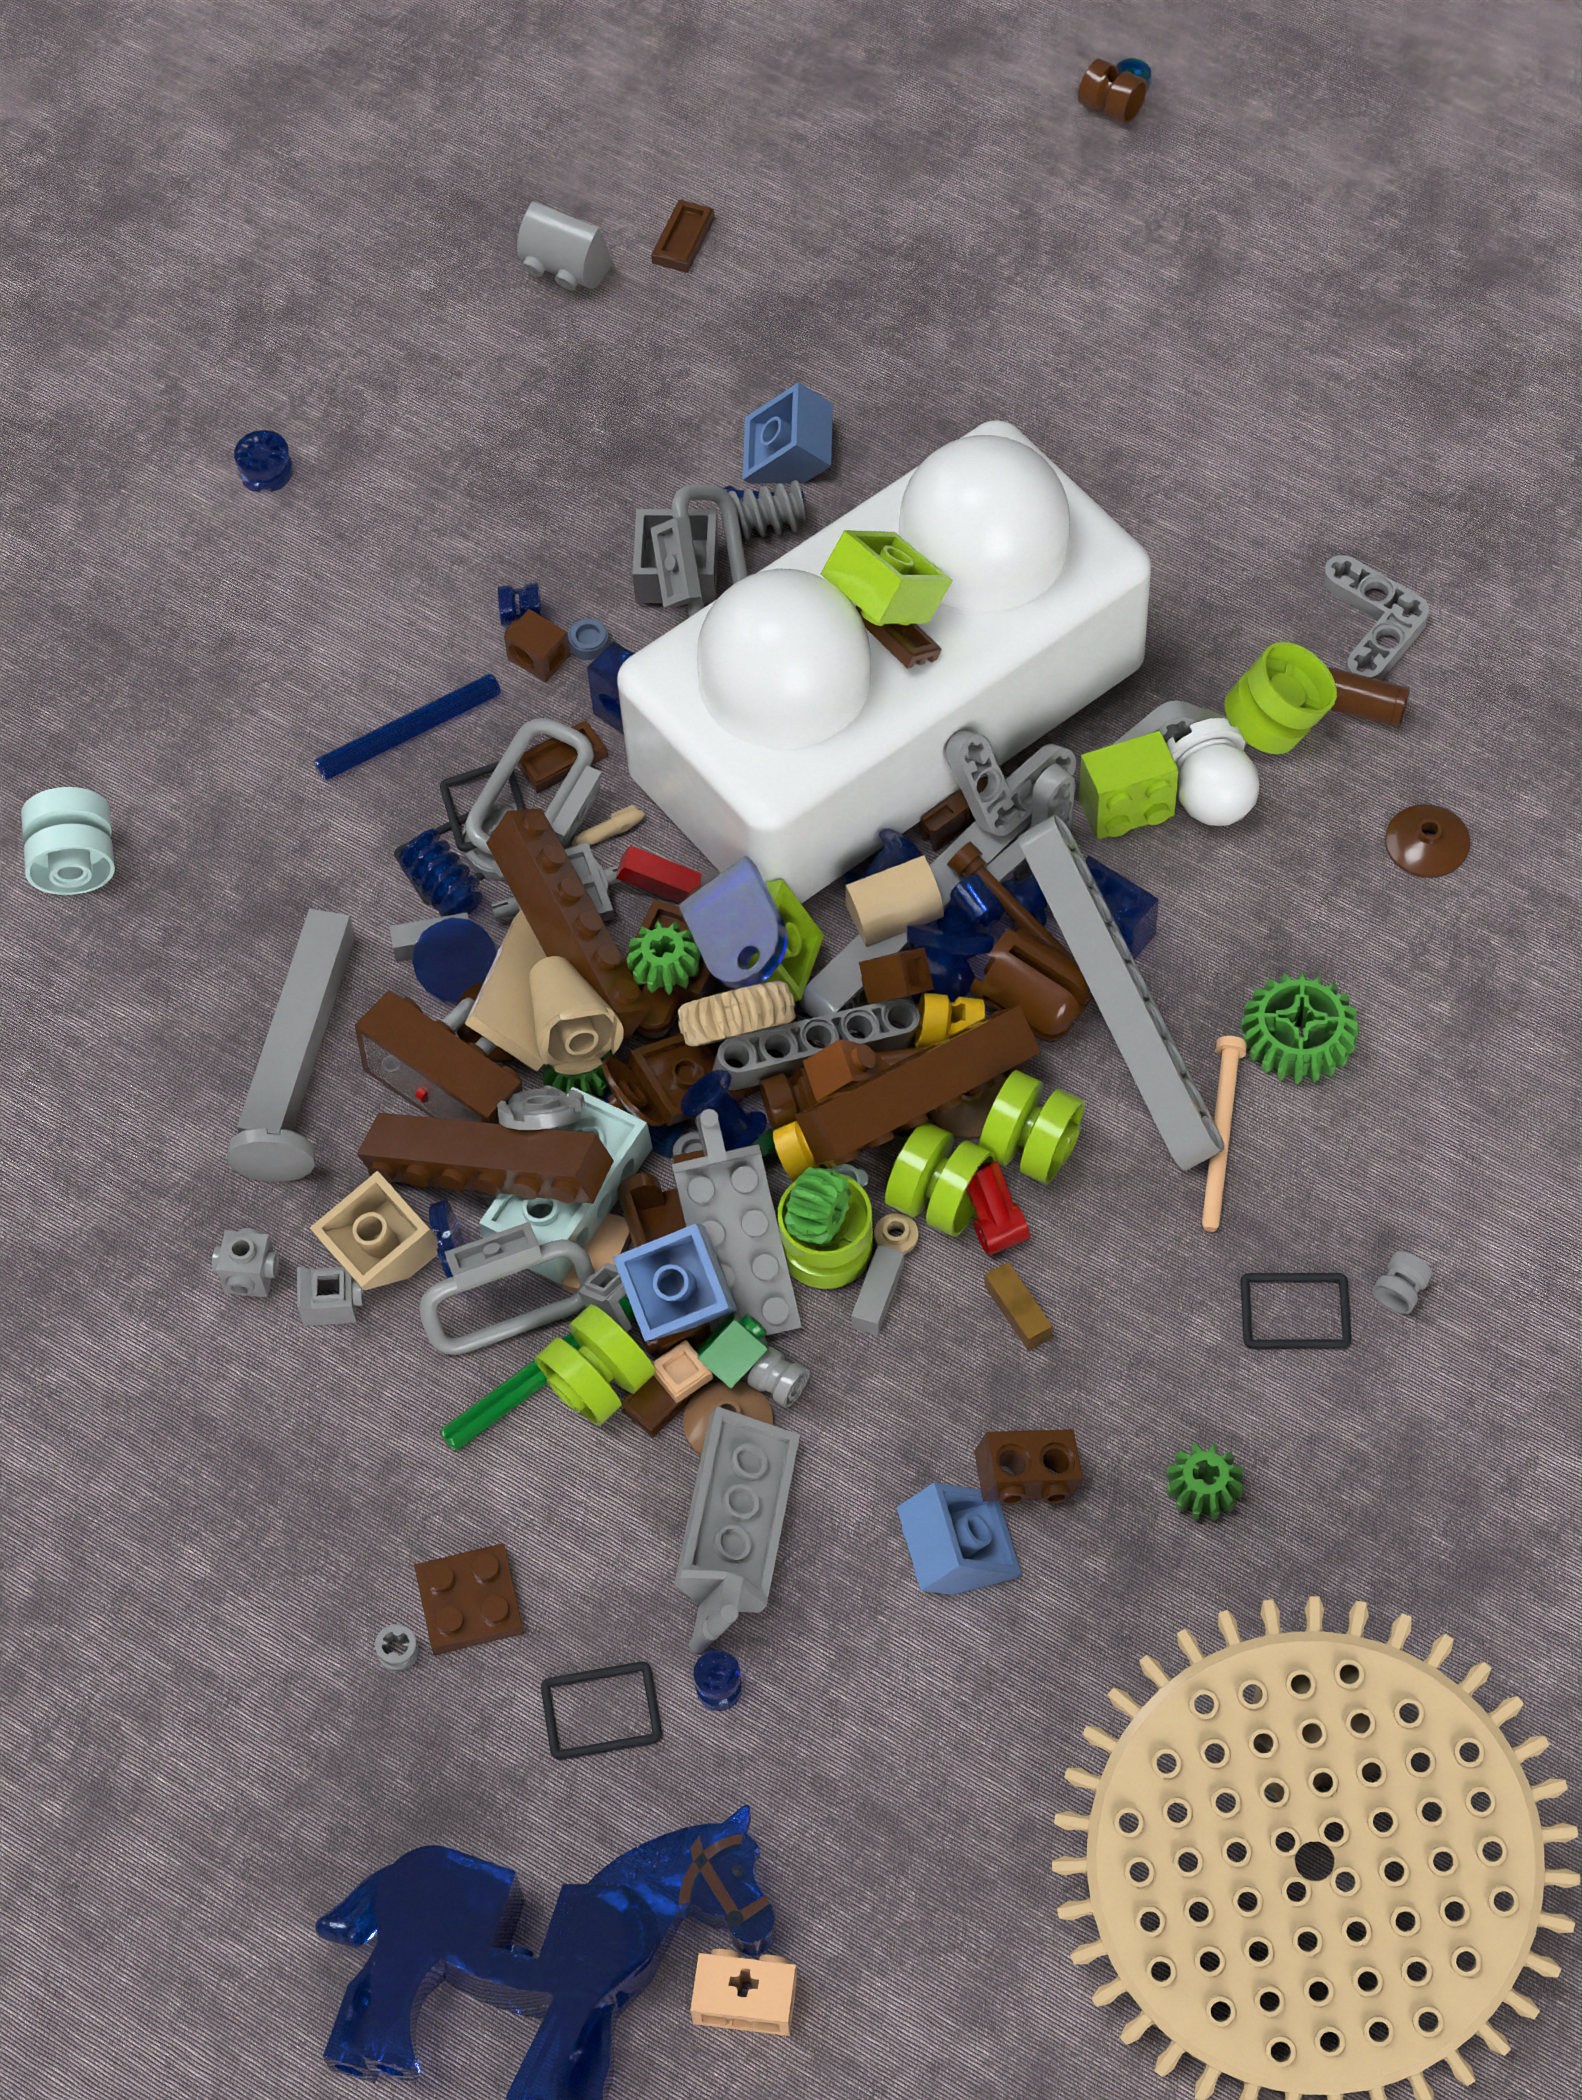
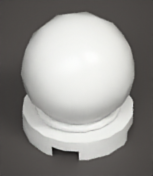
M1210 718L1189 725L1192 733L1182 737L1178 742H1175L1173 737L1170 738L1166 744L1179 770L1177 782L1178 797L1189 815L1199 822L1214 826H1228L1243 819L1257 802L1259 777L1258 769L1244 752L1245 740L1239 727L1231 726L1226 718Z

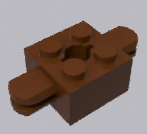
M708 886L694 887L688 893L681 908L654 899L641 926L651 931L655 929L657 920L662 923L663 928H669L676 921L680 926V932L691 931L694 935V943H697V946L700 947L701 958L698 961L699 971L697 977H688L689 984L686 989L677 984L673 985V991L669 996L664 987H659L651 994L647 988V983L638 985L650 1007V1011L636 1028L638 1033L645 1037L658 1038L664 1036L668 1032L678 1009L683 1004L715 995L728 968L716 952L726 923L722 922L725 915L723 897L714 888ZM638 931V933H637V935H636L635 938H640V937H639V931ZM628 951V953H627V955H626V957H625V959H624V961H625V963H626L627 966H628V964H627V957H628V954L630 953L629 951Z

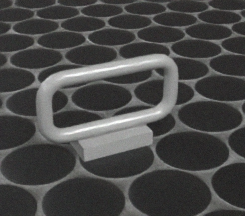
M689 484L682 486L675 493L672 501L673 519L651 528L663 607L676 608L687 604L689 617L704 608L688 513L689 501L704 500L713 501L717 504L722 515L733 584L748 576L735 503L729 493L721 487L712 484Z
M537 718L524 723L517 731L468 814L465 827L466 834L471 843L481 851L492 855L486 844L490 836L482 830L483 821L530 741L539 734H545L571 745L578 754L577 759L545 812V816L563 849H567L600 792L602 772L591 767L594 759L593 746L584 734L548 718Z
M526 1222L446 1251L445 1255L453 1277L436 1283L423 1294L419 1304L420 1319L428 1340L436 1350L449 1355L469 1353L576 1314L585 1309L586 1306L577 1291L576 1294L569 1298L464 1336L453 1338L445 1334L437 1313L438 1304L445 1298L560 1257L569 1258L573 1262L580 1283L579 1290L584 1286L585 1280L590 1275L595 1274L590 1256L583 1246L575 1241L565 1239L551 1241L539 1246L530 1222Z

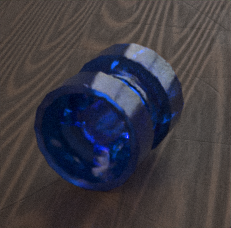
M528 583L523 588L514 589L511 585L498 586L501 626H509L514 620H519L528 609L542 616L538 583ZM516 595H519V615L517 614Z
M718 1650L707 1652L698 1659L693 1673L698 1700L704 1707L713 1711H723L733 1707L742 1695L741 1672L738 1661L731 1654Z

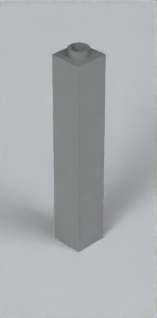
M309 908L237 1125L239 1133L257 1127L268 1128V1134L279 1135L280 1129L293 1131L355 940L350 915Z

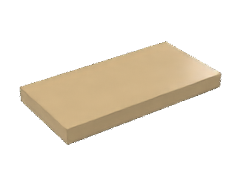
M520 910L509 927L465 1024L527 1066L538 1071L544 1063L537 1049L529 974L533 966L547 956L523 911Z

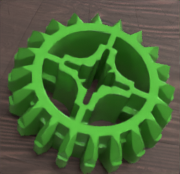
M1302 971L1298 975L1297 980H1291L1285 972L1281 976L1280 984L1269 978L1265 983L1264 990L1256 988L1252 995V1001H1248L1245 1005V1016L1242 1018L1241 1030L1244 1033L1243 1039L1247 1044V1049H1251L1250 1057L1252 1062L1262 1061L1264 1074L1276 1069L1278 1070L1277 1077L1279 1081L1284 1079L1286 1074L1294 1075V1080L1298 1085L1305 1075H1308L1316 1083L1319 1080L1320 1071L1331 1077L1335 1073L1336 1066L1344 1068V1065L1348 1062L1349 1054L1355 1051L1357 1042L1355 1038L1358 1037L1359 1025L1356 1022V1007L1349 1006L1350 999L1348 993L1337 995L1338 987L1336 982L1325 987L1322 985L1323 979L1320 974L1314 981L1306 980V976ZM1298 1018L1301 1019V1028H1303L1302 1037H1299Z

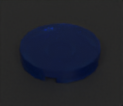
M452 917L437 922L422 932L414 946L412 963L417 980L428 994L440 1001L457 1003L460 996L469 987L485 981L497 953L493 940L483 927L468 919Z
M443 1200L430 1204L429 1219L431 1230H434V1233L436 1232L438 1241L437 1253L448 1279L453 1277L445 1252L465 1244L454 1211L448 1200Z

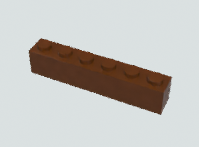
M542 808L507 811L486 842L546 956H560L569 961L618 1015L624 1030L622 1041L628 1040L650 1011L646 999L634 981V977Z
M1021 1006L1010 1007L992 1013L795 1114V1117L816 1164L833 1160L835 1165L839 1166L859 1157L858 1148L867 1143L870 1148L892 1140L895 1137L892 1130L902 1125L904 1130H908L929 1120L926 1113L930 1110L937 1108L938 1112H942L962 1103L961 1094L970 1090L971 1094L974 1095L996 1085L993 1078L1003 1073L1004 1077H1009L1015 1070L1021 1072L1027 1069L1029 1066L1026 1060L1040 1054L1041 1051Z
M380 1112L377 1114L357 1152L358 1157L367 1167L369 1175L372 1176L378 1171L389 1184L398 1182L412 1184L420 1188L427 1186L444 1187L457 1192L463 1190L481 1191L493 1196L499 1194L517 1195L530 1200L536 1198L554 1199L567 1204L573 1202L593 1204L614 1162L595 1133L554 1129L517 1130L506 1128L501 1124Z

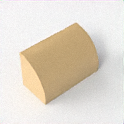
M924 855L846 885L845 906L866 947L944 917L941 895L935 877Z

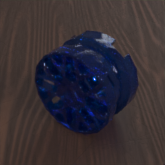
M259 430L245 435L238 441L234 449V459L238 467V475L243 485L249 490L261 493V489H271V492L281 489L289 482L293 474V464L289 456L288 444L281 435L269 430Z

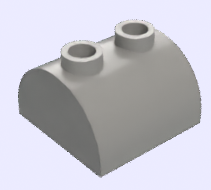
M531 202L522 220L517 239V253L520 260L523 261L522 268L536 277H542L544 271L556 275L555 281L567 290L574 291L578 284L588 289L596 288L614 265L600 229L537 202Z

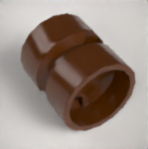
M1097 58L1088 67L1082 78L1078 90V102L1097 112H1101L1104 109L1107 117L1127 125L1133 121L1140 111L1146 97L1148 83L1146 79L1129 71L1121 73L1118 66L1104 59Z
M805 1067L795 1069L790 1078L780 1073L759 1080L762 1101L773 1131L797 1121L795 1114L819 1103L816 1102Z

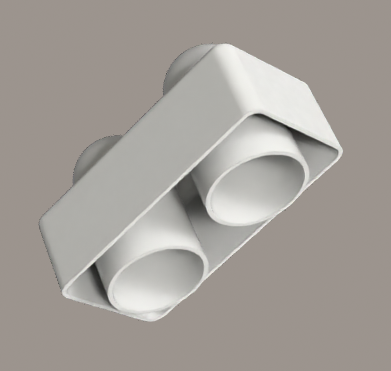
M1005 421L985 422L960 439L937 449L919 466L759 572L736 582L717 600L630 656L621 665L617 676L629 773L633 780L738 891L740 886L783 879L802 904L920 822L924 815L961 789L946 755L947 744L954 733L966 729L984 736L1000 766L1137 671L1142 665L1145 656L1151 575L1150 557L1147 551L1018 428ZM844 530L896 532L953 580L929 624H917L942 649L936 661L930 662L927 659L923 665H918L915 662L912 668L907 669L866 629L861 615L856 609L857 605L820 574Z

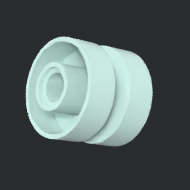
M59 787L42 791L26 801L21 810L22 834L25 843L24 863L26 878L32 886L51 894L74 895L98 889L112 878L115 865L113 843L111 840V817L109 804L104 797L84 788Z

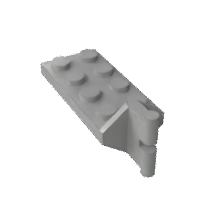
M712 1109L704 1110L696 1117V1125L704 1157L671 1165L685 1227L695 1223L706 1227L738 1310L736 1312L740 1316L744 1317L747 1313L753 1316L766 1329L767 1333L764 1336L801 1328V1321L759 1144L725 1151L717 1113ZM728 1315L709 1322L711 1334Z
M718 1406L711 1411L674 1582L676 1587L699 1605L693 1637L689 1641L691 1651L696 1654L703 1653L737 1620L738 1612L760 1613L767 1606L800 1434Z

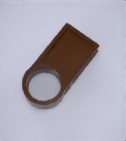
M981 777L977 783L978 793L983 792L988 784ZM961 789L921 818L922 840L925 842L931 837L932 849L935 852L975 822V818Z
M653 1375L634 1394L630 1393L621 1402L624 1407L622 1413L653 1439L687 1406L690 1399L705 1385L676 1404Z

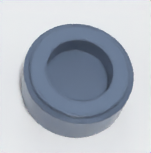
M582 619L574 623L569 629V647L576 657L592 660L599 658L607 651L609 647L608 630L602 622L596 619Z

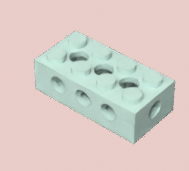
M572 1087L571 1090L584 1095L586 1115L581 1120L569 1125L550 1129L595 1133L613 1158L614 1162L594 1203L573 1202L567 1204L554 1199L536 1198L530 1200L517 1195L499 1194L479 1222L483 1238L530 1222L539 1246L551 1241L565 1239L575 1241L585 1249L607 1214L617 1202V1189L620 1183L627 1177L636 1174L653 1148L647 1122ZM560 1257L528 1269L561 1285L574 1265L569 1258Z

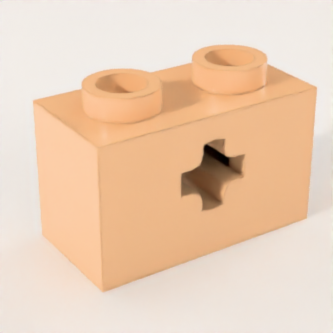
M713 1949L711 1954L699 1953L690 2009L693 2024L790 2036L797 1986L796 1965L788 1964L786 1958L777 1955H761L759 1960L740 1958L739 1953L728 1949ZM743 1983H752V1989H749L747 1997L738 1996V1990L742 1989Z

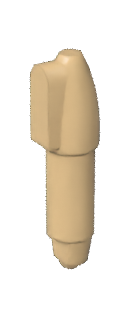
M630 805L612 813L609 820L582 831L581 834L573 838L571 845L574 847L589 843V846H592L616 834H622L636 826L645 815L636 805Z

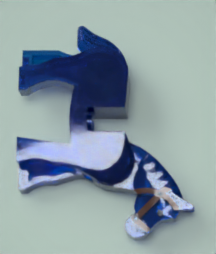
M742 1806L723 1823L689 1826L640 1844L617 1857L586 1884H562L538 1959L533 1957L534 1953L532 1951L511 1944L525 1903L518 1876L514 1870L449 1847L429 1845L413 1849L401 1856L393 1864L369 1875L341 1903L318 1918L315 1923V1932L320 1938L355 1949L369 1941L377 1933V1943L373 1952L360 1972L347 1986L324 2051L323 2058L329 2070L376 2083L378 2074L381 2073L416 2084L421 2070L416 2049L418 2016L425 1998L442 1982H446L460 1992L493 2007L524 2016L543 2019L505 2097L506 2100H607L614 2078V2042L617 2020L652 1982L685 1918L694 1917L712 1928L726 1929L734 1947L746 1955H759L766 1951L774 1942L776 1935L774 1910L755 1880L756 1861L760 1858V1850L758 1844L748 1835L751 1824L750 1806Z

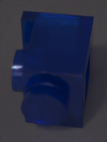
M919 944L917 949L925 947L934 987L933 990L926 991V993L947 995L950 1002H955L959 996L966 997L976 976L962 950ZM922 993L911 995L916 1004H919Z

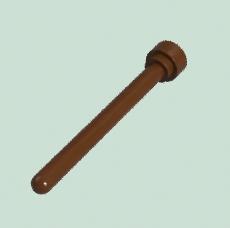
M971 841L965 844L949 860L947 866L958 877L964 876L967 880L972 878L1016 923L1075 960L1059 941L984 867L986 862L981 858L983 853Z

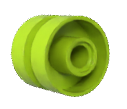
M1277 642L1270 645L1228 691L1225 697V711L1230 724L1233 727H1239L1244 740L1248 744L1269 754H1285L1291 751L1306 736L1311 727L1316 725L1333 707L1337 698V688L1329 669L1315 654L1294 643Z
M1015 1070L1008 1077L995 1099L982 1130L978 1146L995 1154V1161L1004 1166H1007L1020 1148L1023 1147L1020 1173L1048 1185L1054 1179L1061 1166L1066 1163L1074 1149L1081 1130L1080 1123L1085 1110V1100L1063 1090L1056 1089L1041 1108L1039 1106L1043 1095L1044 1083Z
M926 1121L917 1126L897 1156L887 1184L885 1203L887 1206L913 1218L917 1217L928 1205L926 1223L950 1236L957 1237L974 1216L966 1189L982 1163L994 1161L995 1154L967 1140L962 1142L952 1154L954 1135Z
M840 1173V1176L848 1179L851 1190L848 1200L850 1207L846 1211L845 1221L840 1225L839 1233L827 1245L808 1243L788 1233L787 1224H785V1216L788 1211L786 1204L790 1200V1190L794 1189L796 1181L786 1189L778 1206L779 1232L789 1273L799 1282L813 1288L834 1289L850 1284L864 1273L873 1254L872 1207L869 1197L856 1181Z
M590 1304L568 1325L574 1339L581 1348L577 1350L563 1339L555 1337L534 1357V1360L557 1396L576 1413L580 1412L590 1422L600 1427L622 1406L617 1393L609 1383L613 1380L617 1385L634 1394L656 1373V1370L637 1343L604 1311Z

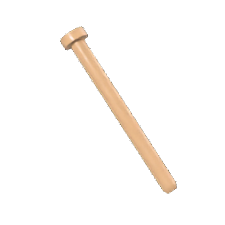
M1222 1036L1217 1039L1216 1053L1221 1057L1214 1123L1222 1137L1224 1150L1209 1158L1202 1226L1207 1232H1215L1220 1224L1238 1061L1245 1057L1247 1049L1245 1040L1236 1036Z

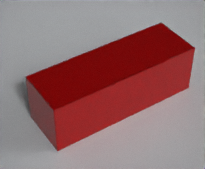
M631 845L621 856L616 874V879L680 904L684 903L688 893L694 887H699L702 877L700 872Z

